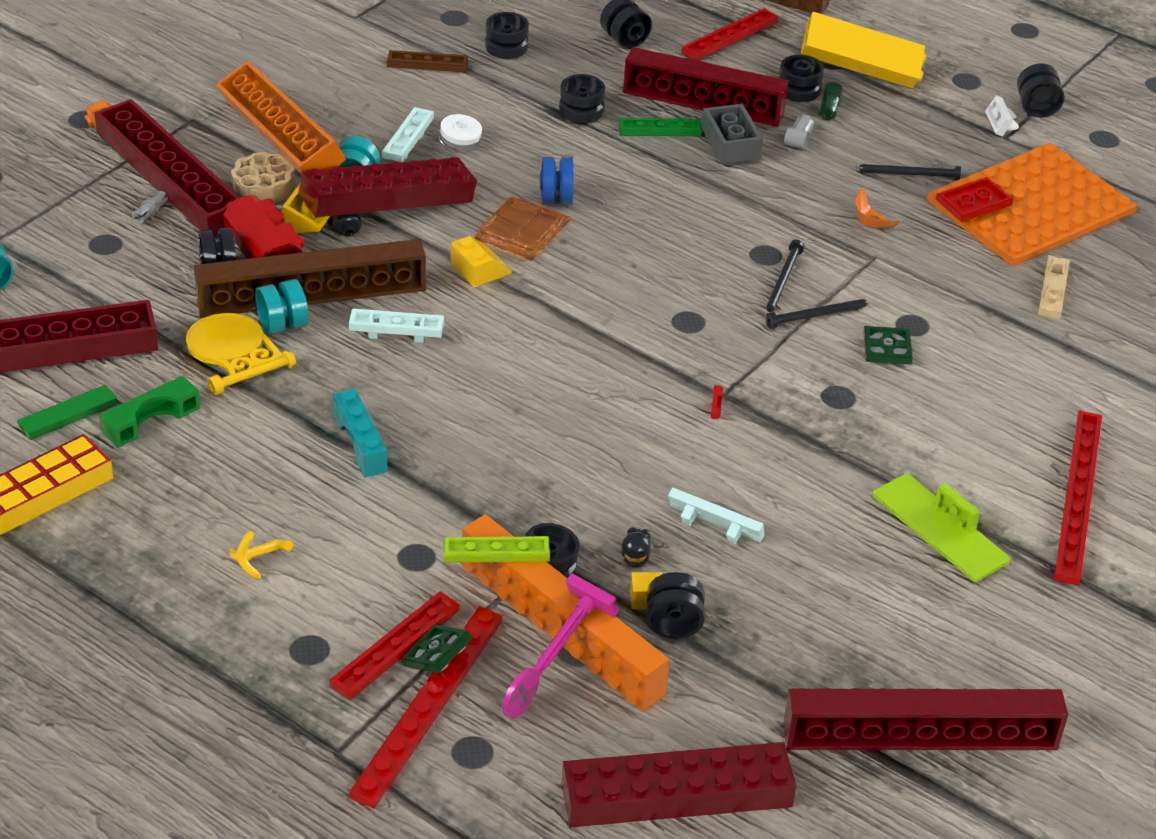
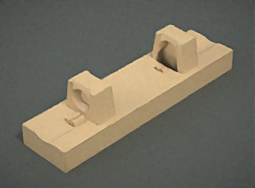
M1048 255L1038 315L1060 319L1070 259Z

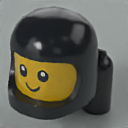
M635 527L628 529L627 536L622 542V557L626 565L639 568L644 566L649 560L651 532L648 529L637 530Z

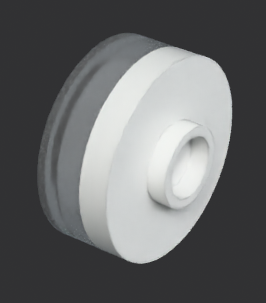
M454 114L447 116L441 122L439 141L442 146L450 151L457 153L472 152L480 145L481 124L476 119L467 115Z

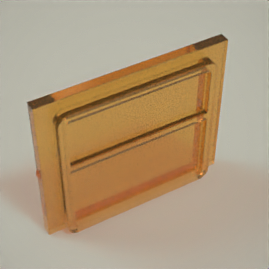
M514 196L510 197L480 227V232L475 236V239L533 261L570 221V217Z

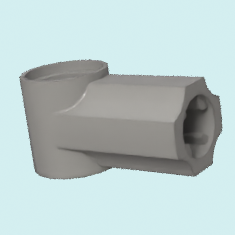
M803 114V116L797 118L793 127H788L784 138V145L805 150L809 135L814 128V121L809 115Z

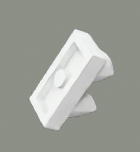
M995 96L985 112L995 134L1003 137L1007 130H1016L1019 126L1013 120L1017 118L1015 113L1007 108L1002 97Z

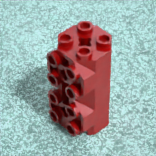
M248 195L230 201L225 206L226 211L223 213L224 228H232L234 242L247 259L302 253L301 248L304 247L302 236L296 234L290 222L284 223L285 219L282 211H277L271 198L260 200L255 195Z

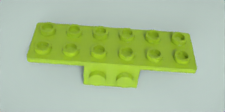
M905 473L877 488L872 493V496L975 583L1006 566L1011 561V558L976 530L980 511L946 483L938 486L935 496L909 473Z

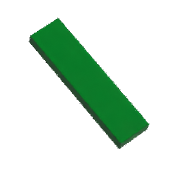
M619 118L618 122L620 136L701 137L702 135L700 119Z
M103 385L18 419V426L28 439L31 440L117 405V397L107 385Z

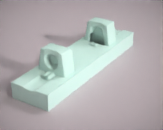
M414 107L383 149L382 158L405 162L409 152L417 141L422 139L424 131L434 119V111Z
M352 309L349 320V331L368 332V338L378 339V333L412 335L414 336V342L422 343L424 342V336L441 338L444 326V316L364 309Z
M673 487L668 495L670 507L682 511V523L691 526L696 517L727 529V541L733 544L738 542L741 535L761 543L765 535L764 526L761 522Z

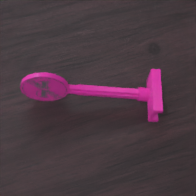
M571 573L565 582L570 594L580 599L575 605L576 609L540 656L534 668H526L512 682L502 707L503 714L510 719L517 718L526 710L536 694L541 673L550 665L585 615H589L595 607L607 615L615 617L620 610L618 606L614 605L616 597Z

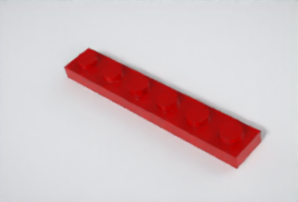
M763 8L682 46L681 53L689 59L700 60L778 23V16Z
M439 591L330 679V687L348 700H351L398 662L434 625L442 626L460 611V604Z

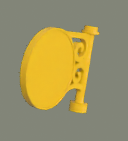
M221 313L207 316L194 323L186 334L187 349L194 358L208 364L218 365L229 373V376L220 378L219 375L207 378L208 387L214 396L223 393L226 386L286 366L287 369H292L293 365H296L295 356L291 351H283L281 353L265 335L260 324L245 315Z

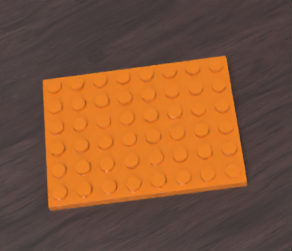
M1051 142L931 191L927 194L926 199L1013 267L1131 215L1138 208L1136 203ZM988 177L1014 199L1012 206L961 223L936 200L937 193Z

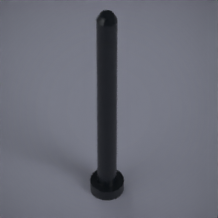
M862 164L859 168V171L863 173L954 177V181L960 180L961 166H955L954 169Z
M794 239L790 242V253L766 305L768 312L775 310L797 256L804 251L805 245L801 240Z
M859 299L779 315L771 312L766 314V324L769 329L776 328L780 323L864 308L868 303L865 299Z

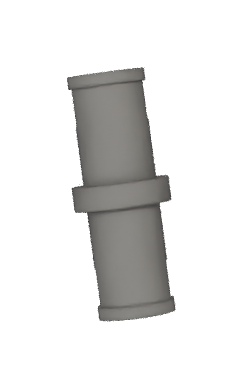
M158 191L151 198L144 200L142 206L132 213V218L139 214L134 221L142 224L149 216H154L159 208L168 202V196L163 200L161 199L166 193Z

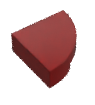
M714 385L711 409L712 419H719L721 416L723 388L719 385Z

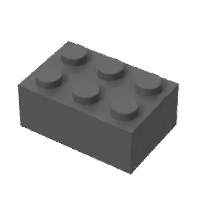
M743 104L704 108L702 131L721 164L749 162L761 158L763 138Z

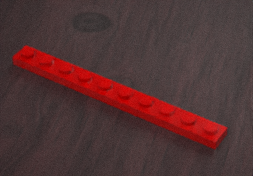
M1078 411L1053 579L1054 581L1079 586L1082 574L1102 415Z
M481 606L476 609L462 629L469 631L473 639L462 652L457 654L448 663L446 669L439 673L432 672L349 791L350 799L371 808H376L501 625L502 614Z

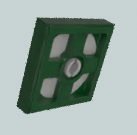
M864 326L865 362L912 365L910 329Z
M434 625L400 660L405 667L439 673L446 669L448 663L465 649L473 637L467 630Z

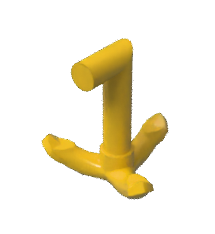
M249 531L244 535L237 550L230 548L229 556L231 559L236 560L241 568L252 578L260 579L261 574L248 561L251 558L278 549L290 551L293 548L292 541L276 539L248 548L255 535L254 532Z

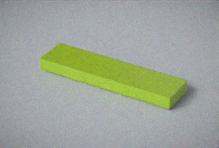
M549 536L444 537L443 540L444 563L550 562Z

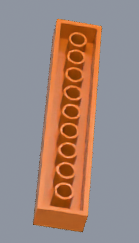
M246 61L215 84L226 102L300 174L305 170L339 167L341 163L347 160L336 141L249 61Z
M486 514L462 528V537H514ZM461 562L466 571L474 574L485 586H489L502 600H506L519 614L527 617L538 629H542L548 634L552 640L576 609L575 605L580 600L570 594L565 582L567 578L547 562ZM594 607L589 615H585L563 646L570 652L572 657L580 660L592 673L601 677L607 682L609 687L617 690L630 704L635 705L641 711H645L666 695L670 659L616 616L613 618Z

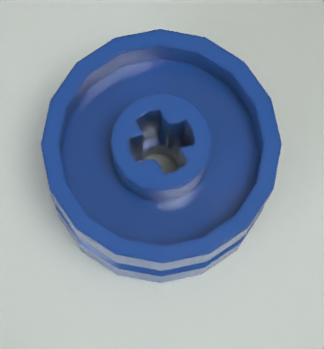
M542 157L540 171L542 204H553L556 191H558L560 204H572L573 157H562L559 161V171H556L554 157Z

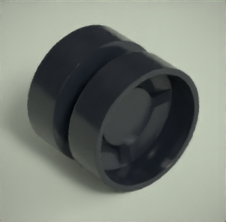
M611 0L604 7L600 16L601 27L621 47L626 49L641 45L648 38L652 29L651 17L633 0Z
M1043 63L1033 64L1020 73L1017 79V88L1023 109L1027 114L1033 117L1044 118L1060 110L1065 96L1058 72L1054 67Z

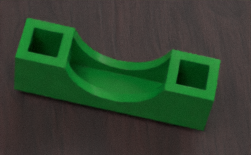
M182 375L99 414L102 433L119 448L138 439V427L149 417L166 414L182 418L200 409L199 390Z

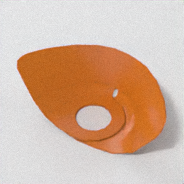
M859 190L855 198L858 221L862 225L870 228H891L900 223V221H888L881 214L873 210L868 204L865 190Z

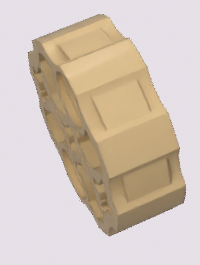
M253 153L250 156L238 159L235 162L234 169L231 170L232 190L240 198L255 195L260 200L271 198L274 204L288 200L292 190L295 188V169L280 154Z

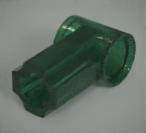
M829 82L824 87V94L818 113L823 120L830 121L836 118L842 96V86L839 83Z

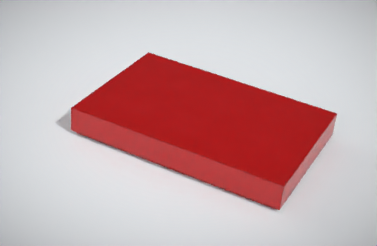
M988 177L937 193L936 200L961 223L1012 206L1014 200Z

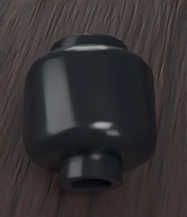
M360 213L332 216L334 230L339 235L349 237L361 229Z

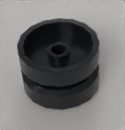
M498 12L487 18L485 38L487 52L492 56L504 59L517 58L524 55L528 50L529 22L527 18L515 12Z
M802 54L791 55L781 61L779 78L789 80L786 99L795 102H810L820 96L824 73L822 62L812 56Z
M587 74L571 75L562 81L560 85L561 99L559 110L565 119L577 123H590L602 117L605 97L604 82L597 77Z
M231 227L219 229L218 243L215 242V236L211 229L199 230V256L201 264L237 260Z
M541 523L531 527L526 532L525 537L549 536L550 562L547 563L567 579L571 573H575L580 543L578 537L570 529L554 523Z
M679 572L664 573L654 578L647 589L648 605L646 620L649 628L665 638L679 639L696 634L703 627L705 620V592L702 583L687 573Z

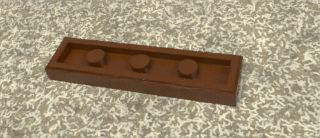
M389 50L387 67L466 73L468 66L467 55Z

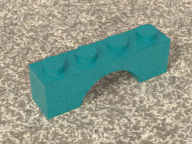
M356 388L333 393V416L340 430L347 429L354 447L356 462L364 478L388 472L387 449Z

